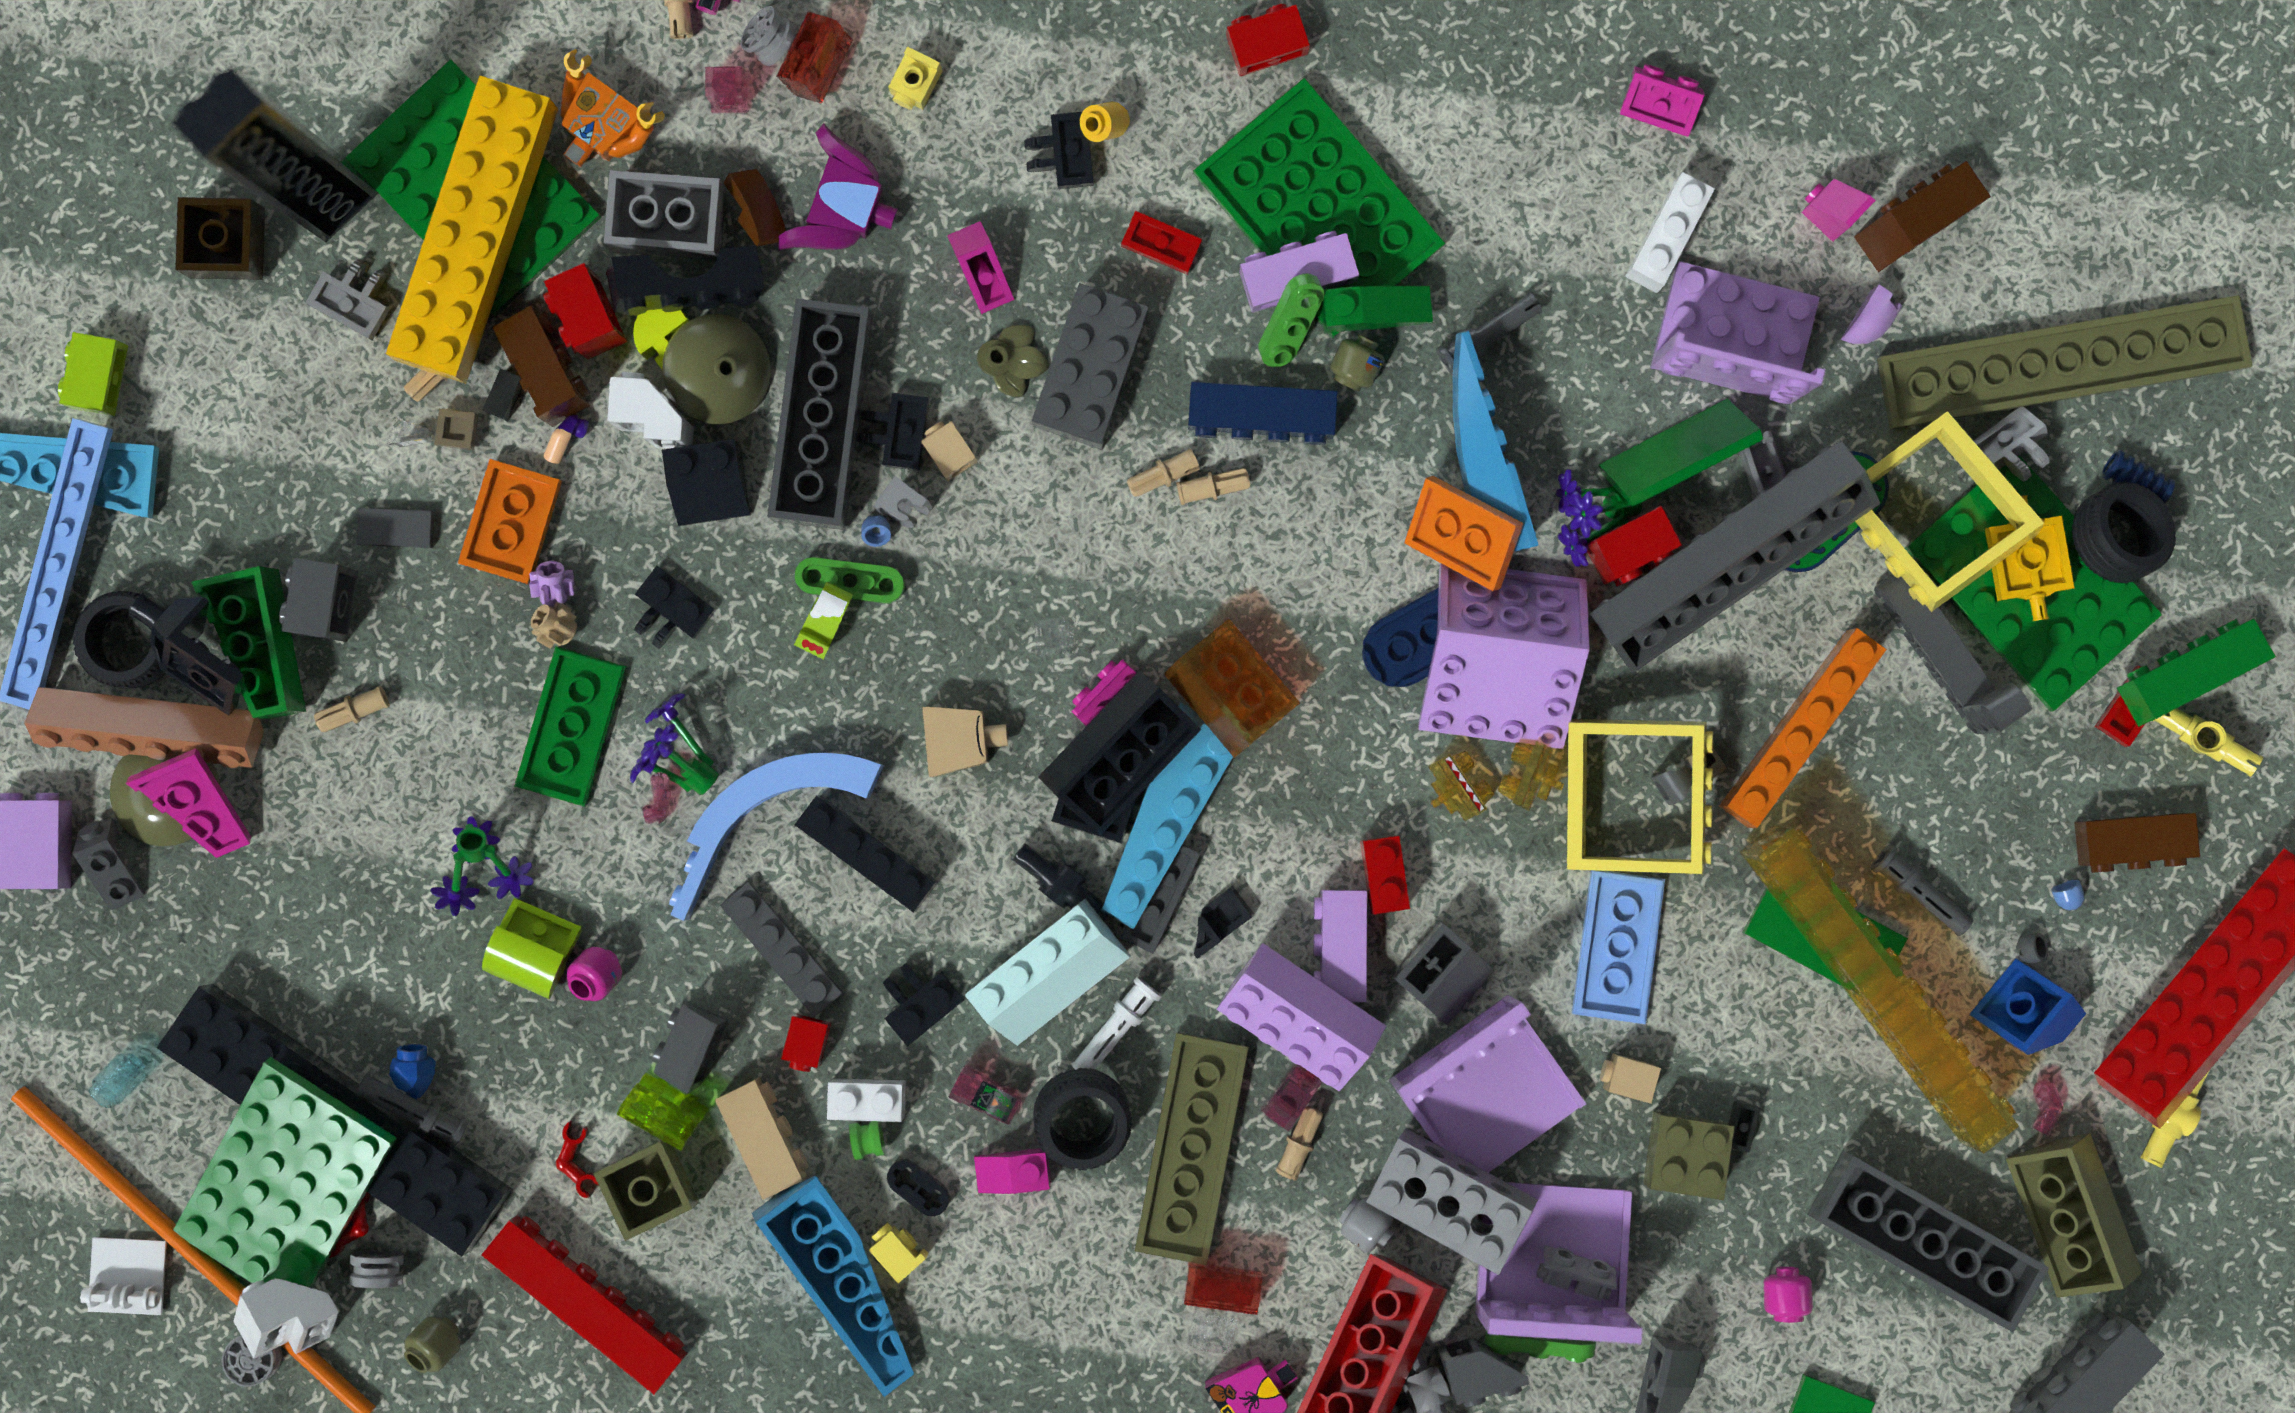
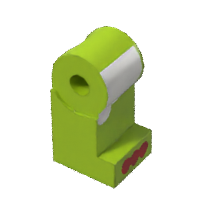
M826 582L820 596L816 598L794 645L824 660L853 594Z

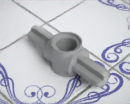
M1419 1351L1403 1386L1406 1399L1415 1413H1448L1444 1405L1450 1397L1446 1382L1437 1367H1433V1365L1427 1367Z

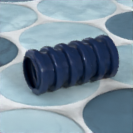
M2122 450L2115 452L2109 458L2102 471V478L2105 480L2113 479L2112 484L2133 482L2134 484L2143 485L2158 495L2164 504L2169 500L2175 489V480L2171 478L2165 480L2164 474H2155V469L2152 467L2146 469L2145 463L2141 461L2136 463L2133 456L2125 457V452ZM2113 459V460H2114L2113 463L2111 464V466H2110V467L2108 468V470L2106 471V469H2107L2109 463H2110L2111 460Z

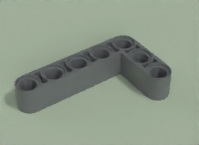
M1891 575L1874 587L1878 599L1881 597L1884 599L1885 603H1883V606L1899 629L1903 627L1906 631L1904 636L1920 659L1924 657L1927 661L1924 665L1940 688L1945 687L1948 691L1945 695L1962 719L1966 717L1969 721L1966 725L1975 734L1999 733L2032 710L2029 700L2015 684L1993 686L1940 608L1938 607L1931 612L1926 605L1922 606L1917 599L1914 600L1908 591L1910 586L1902 577L1896 578L1894 575Z

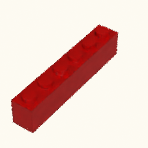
M518 1215L510 1219L482 1253V1256L655 1395L688 1354L682 1349L684 1343L671 1332L663 1334L654 1326L656 1323L654 1318L642 1309L635 1311L626 1304L627 1297L619 1289L611 1285L607 1288L596 1279L598 1274L592 1267L583 1262L578 1265L569 1258L568 1254L570 1252L562 1243L555 1239H552L550 1242L539 1233L541 1228L535 1221L526 1216H523L521 1219Z

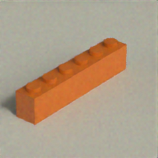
M1858 628L1846 630L1719 807L1746 827L1758 828L1887 649Z

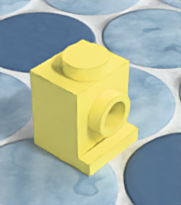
M907 46L904 52L905 55L888 88L890 93L894 95L893 101L909 110L916 106L923 110L942 73L940 62ZM910 74L919 76V81L915 84L907 83L906 79Z
M888 1222L871 1237L875 1243L870 1247L869 1251L898 1284L918 1267L929 1254L924 1248L918 1253L915 1250L918 1244L913 1236L906 1229L903 1228L899 1231Z

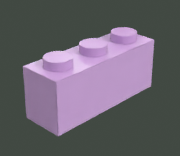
M1331 231L1315 237L1316 242L1302 246L1301 242H1293L1280 248L1281 253L1267 256L1266 252H1260L1246 257V263L1240 264L1239 272L1251 312L1254 313L1277 306L1287 283L1292 278L1301 274L1315 275L1320 280L1323 290L1335 289L1357 282L1359 273L1347 233L1337 236L1336 231Z
M1321 890V897H1314L1313 906L1314 919H1320V934H1314L1313 954L1314 956H1320V971H1313V977L1350 1002H1366L1367 891Z

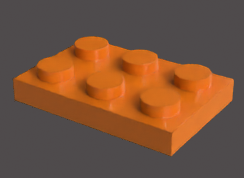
M489 459L458 564L529 585V573L535 572L562 481Z
M1431 476L1425 478L1404 543L1489 590L1496 591L1501 589L1523 522L1441 479Z

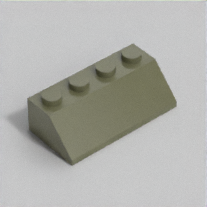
M2090 1133L2060 1138L2006 1158L2044 1264L2049 1267L2048 1274L2057 1298L2124 1289L2142 1274Z

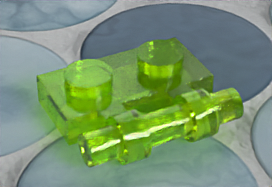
M645 1072L640 1082L636 1083L622 1102L616 1115L681 1151L697 1129L700 1121L704 1120L710 1108L699 1103V1098L691 1093L685 1095L669 1086V1083L659 1077L657 1079Z

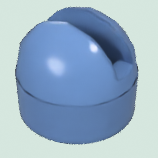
M881 515L868 516L863 521L861 527L862 540L867 545L873 547L885 545L891 538L890 524L887 519ZM873 528H880V533H873Z
M2070 880L2051 889L2057 905L2066 910H2076L2085 899L2079 880Z

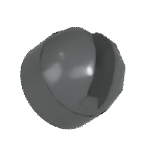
M2041 933L2025 935L2016 945V949L2021 948L2022 952L2018 957L2025 963L2045 962L2048 958L2047 942Z

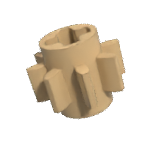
M556 602L553 607L544 604L537 608L531 618L532 634L537 636L536 641L549 649L552 648L554 643L559 646L569 643L577 630V623L574 621L576 616L571 613L572 609L559 602Z

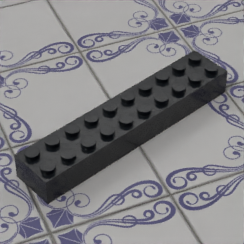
M231 66L226 71L215 74L209 80L207 89L196 99H191L179 108L177 117L170 123L205 160L324 242L330 240L378 194L345 158Z
M214 984L198 986L157 1046V1049L240 1106L263 1063L272 1057L395 1136L397 1139L367 1192L461 1257L472 1251L513 1191L510 1186L457 1150L447 1147V1143L429 1133L425 1135L419 1133V1130H417L418 1125L360 1096H356L355 1092L359 1083Z

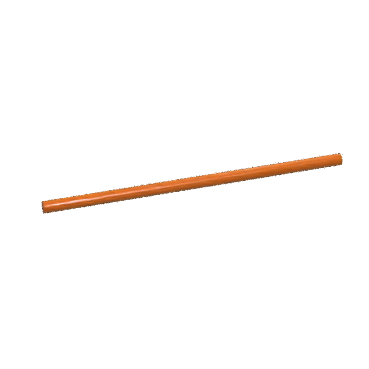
M26 1086L20 1088L12 1096L11 1100L238 1306L240 1295L243 1294L242 1291L246 1288L214 1258L173 1230L176 1226L175 1222ZM289 1342L281 1345L283 1349L353 1413H371L376 1408L371 1401L313 1348L309 1347L295 1354Z

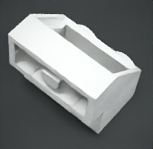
M622 372L621 378L610 377L607 419L609 423L620 431L644 432L643 438L656 448H676L693 445L694 428L668 398L651 383V380L644 378V374Z
M275 1278L267 1283H264L263 1280L257 1281L242 1291L243 1294L240 1295L233 1321L255 1359L287 1342L291 1345L294 1353L297 1354L329 1338L338 1315V1310L327 1292Z

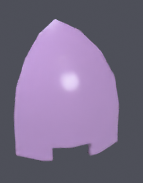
M1880 284L1870 290L1841 340L1852 344H1868L1881 338L1892 325L1902 305L1891 302L1890 299L1893 294Z

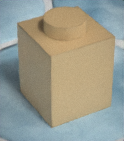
M943 421L939 422L924 433L927 438L921 442L947 482L978 462L952 421L946 425Z
M1612 1053L1611 1060H1605L1603 1063L1600 1081L1604 1082L1603 1089L1608 1092L1651 1104L1661 1068L1650 1063Z

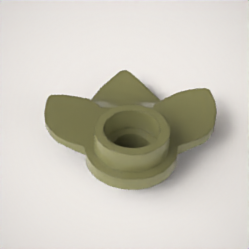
M1026 325L1007 327L1001 332L998 339L985 342L978 350L977 363L980 369L987 375L993 376L997 389L1005 395L1022 397L1025 391L1024 379L1038 377L1049 368L1044 355L1036 348L1030 346L1034 337V329ZM992 351L1000 353L1002 357L1001 363L997 364L991 360L990 354Z

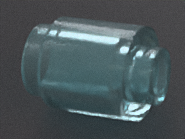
M117 1054L92 1079V1086L89 1088L91 1097L105 1108H112L115 1104H121L145 1080L146 1075L143 1071L145 1069L143 1062L133 1054Z

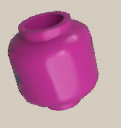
M601 947L585 949L567 969L569 990L574 996L584 1001L597 1002L604 999L622 978V968L617 956L612 951Z
M1776 1267V1274L1769 1275L1764 1279V1309L1767 1313L1774 1315V1321L1786 1323L1803 1322L1804 1316L1812 1312L1813 1283L1809 1277L1799 1274V1268Z

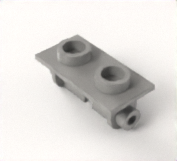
M1544 1246V1263H1540L1537 1271V1277L1543 1279V1283L1568 1290L1572 1279L1577 1280L1574 1288L1575 1293L1601 1301L1602 1298L1608 1300L1612 1290H1616L1615 1267L1599 1259L1590 1260L1577 1256L1565 1248Z

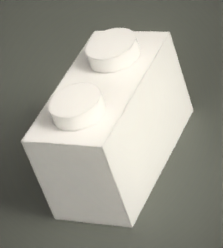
M833 1078L828 1082L827 1120L901 1122L905 1118L906 1081Z

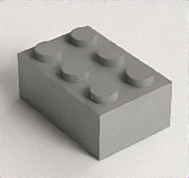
M610 170L604 244L612 252L716 260L718 252L722 247L726 187L720 178Z

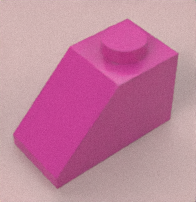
M1833 179L1826 187L1819 183L1804 198L1809 204L1801 213L1833 242L1847 231L1876 200L1860 190Z
M981 221L947 235L981 314L1014 300Z
M1041 1148L974 1156L978 1193L1017 1194L1050 1190L1051 1177L1048 1156Z

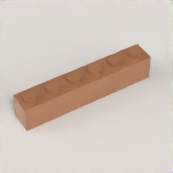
M38 687L24 722L33 743L47 748L60 746L75 748L83 752L96 750L111 752L119 756H126L128 754L148 756L155 760L172 759L197 748L205 763L221 764L228 768H236L238 766L252 768L264 733L260 719L253 718L249 710L234 709L228 716L215 706Z

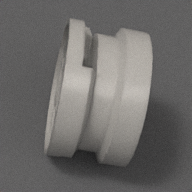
M766 6L758 11L747 24L741 37V48L748 53L754 52L758 61L765 66H771L779 61L790 48L796 35V25L788 18H781L778 11L772 6Z
M363 1250L351 1253L350 1264L354 1266V1270L349 1275V1285L360 1288H390L402 1285L403 1273L399 1272L400 1265L404 1263V1253L399 1251L385 1253L379 1252V1250Z
M241 1335L229 1342L222 1355V1367L226 1376L233 1383L243 1387L256 1386L276 1373L282 1361L281 1346L254 1359Z

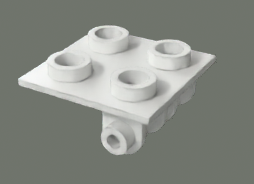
M93 1237L89 1288H83L80 1296L81 1303H87L88 1312L162 1315L167 1242L162 1240Z

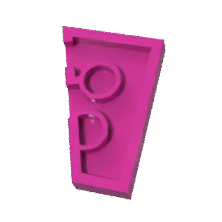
M197 748L128 777L126 782L128 786L136 792L140 790L153 801L152 805L162 814L166 812L183 826L182 830L214 857L218 858L250 844L251 835Z

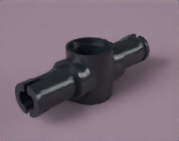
M1026 843L1020 847L1012 858L1015 863L1038 879L1036 881L1040 886L1038 890L1063 909L1066 906L1072 909L1082 900L1086 899L1103 921L1109 916L1101 911L1104 902L1087 889L1088 885L1084 883L1086 879L1078 872L1076 873L1062 860L1056 862L1053 859L1050 862Z

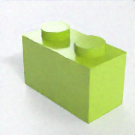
M73 332L71 341L67 343L64 355L67 364L65 375L58 384L59 404L72 409L115 416L128 345L115 339Z

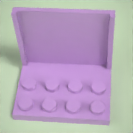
M1678 261L1650 368L1660 370L1668 375L1684 376L1766 397L1774 402L1791 404L1820 386L1823 381L1825 369L1817 368L1811 373L1802 372L1820 297Z
M1440 564L1438 633L1421 707L1418 730L1563 749L1568 733V723L1572 718L1590 650L1587 580L1507 569L1501 589L1491 591L1451 568Z
M1509 995L1503 997L1389 1079L1392 1086L1434 1144L1488 1173L1575 1110L1586 1105L1576 1088L1526 1020L1531 1015L1521 1001Z
M1506 1182L1538 1199L1500 1274L1497 1275L1478 1264L1475 1314L1488 1334L1641 1344L1642 1328L1625 1311L1632 1192L1621 1189ZM1481 1214V1221L1483 1223L1493 1224L1489 1216ZM1544 1246L1565 1248L1577 1256L1590 1260L1599 1259L1615 1267L1616 1290H1612L1608 1300L1602 1298L1601 1301L1575 1293L1574 1288L1577 1280L1572 1279L1568 1290L1543 1283V1279L1537 1277V1271L1540 1263H1544Z

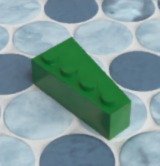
M257 566L192 581L191 583L196 594H200L201 597L209 600L207 618L210 624H214L222 642L219 645L224 656L228 657L244 675L241 693L252 717L275 719L306 712L292 634L282 631L283 624L279 620L280 609L285 602L279 569Z

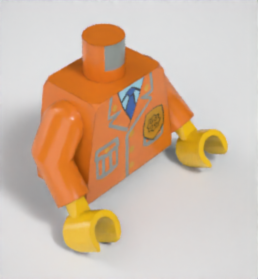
M577 49L567 53L564 57V66L568 71L566 72L562 89L560 116L563 120L562 126L575 139L563 155L577 166L582 167L593 151L607 161H610L613 157L622 158L640 151L654 129L653 124L664 120V112H657L651 116L650 109L654 102L641 104L637 108L589 72L584 76L582 71L592 64L591 57L589 55L584 56L581 60V65H579L575 59Z

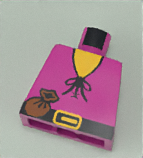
M1256 1357L1205 1381V1389L1221 1413H1283L1289 1405L1281 1389L1298 1379L1286 1359L1268 1371L1261 1359Z

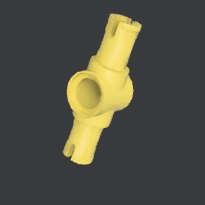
M2177 708L2167 713V716L2163 715L2153 720L2179 734V739L2187 743L2194 752L2206 754L2218 762L2222 759L2246 773L2249 777L2255 773L2257 768L2246 761L2254 765H2260L2264 758L2235 742V737L2225 732L2220 724L2206 721L2196 714L2190 716ZM2205 727L2214 731L2216 735L2215 744L2208 749L2202 747L2197 740L2199 731Z
M2208 1073L2160 1129L2152 1124V1127L2155 1129L2140 1158L2162 1168L2175 1140H2180L2182 1135L2188 1136L2195 1130L2201 1117V1108L2197 1106L2199 1100L2196 1097Z

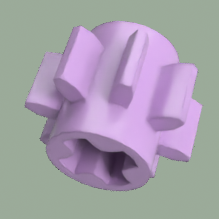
M543 562L538 565L536 572L529 573L531 597L536 598L540 596L542 604L553 607L556 602L565 603L568 598L567 595L575 594L573 570L564 571V566L560 562Z

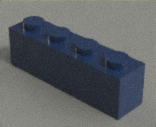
M1191 382L1188 430L1195 431V436L1201 438H1216L1217 432L1232 433L1231 438L1235 440H1253V434L1268 435V441L1286 443L1290 442V437H1303L1305 444L1325 445L1326 439H1333L1335 435L1337 391Z

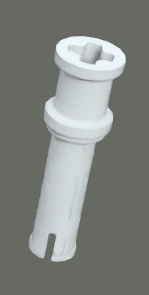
M1137 976L1134 979L1135 985L1122 1001L1117 1000L1114 1003L1113 1010L1115 1012L1076 1060L1071 1063L1072 1067L1075 1070L1078 1068L1096 1070L1129 1028L1141 1024L1142 1015L1154 1001H1159L1162 998L1160 993Z

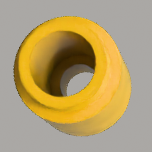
M1114 101L1090 105L1084 109L1080 117L1082 133L1093 142H1101L1122 136L1130 123V116L1126 108Z

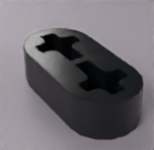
M901 1159L889 1168L887 1173L889 1187L921 1213L935 1217L941 1215L946 1210L950 1201L948 1189L915 1162L909 1159ZM906 1167L911 1169L910 1178L918 1186L914 1188L907 1182H904L901 1186L896 1183L898 1175L894 1171L897 1168L901 1171L905 1170ZM922 1187L931 1194L938 1190L941 1193L939 1200L943 1204L940 1207L935 1204L931 1208L925 1205L927 1198L919 1192L920 1188Z

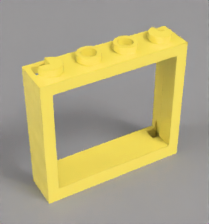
M1948 411L1866 470L1871 483L1876 482L1937 437L2016 530L1937 587L1873 510H1870L1855 521L1863 530L1861 535L1867 545L1873 550L1877 548L1886 558L1885 564L1889 571L1896 578L1902 577L1910 586L1908 591L1914 600L1917 599L1922 606L1926 605L1931 612L2038 535L2044 525L2040 517Z
M1572 719L1568 723L1567 869L1703 874L1705 864H1711L1712 842H1705V827H1712V805H1706V790L1712 791L1713 768H1706V753H1713L1714 743L1713 731H1707V722ZM1587 734L1693 736L1691 860L1586 856Z

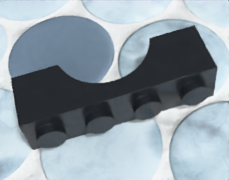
M756 245L720 248L713 267L705 274L695 278H679L665 273L655 265L648 254L611 257L606 271L614 313L625 312L631 316L656 309H662L664 312H675L689 306L710 309L723 303L745 306L758 300L765 286Z
M821 795L814 797L795 823L797 828L912 912H916L938 883L937 880L910 860L901 856L867 832L850 816Z

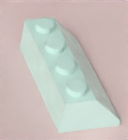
M1084 899L975 985L965 996L988 1025L1018 1046L1130 958L1131 955L1088 901Z

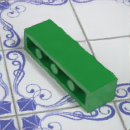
M2253 618L2241 625L2235 619L2216 629L2219 636L2210 640L2209 636L2205 634L2187 643L2186 645L2190 651L2180 655L2176 649L2156 659L2159 664L2158 667L2150 670L2147 665H2144L2127 674L2129 682L2117 687V690L2138 727L2276 658L2255 619Z

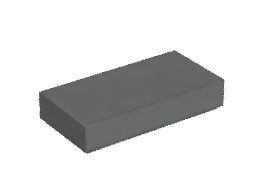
M358 508V545L433 548V511Z

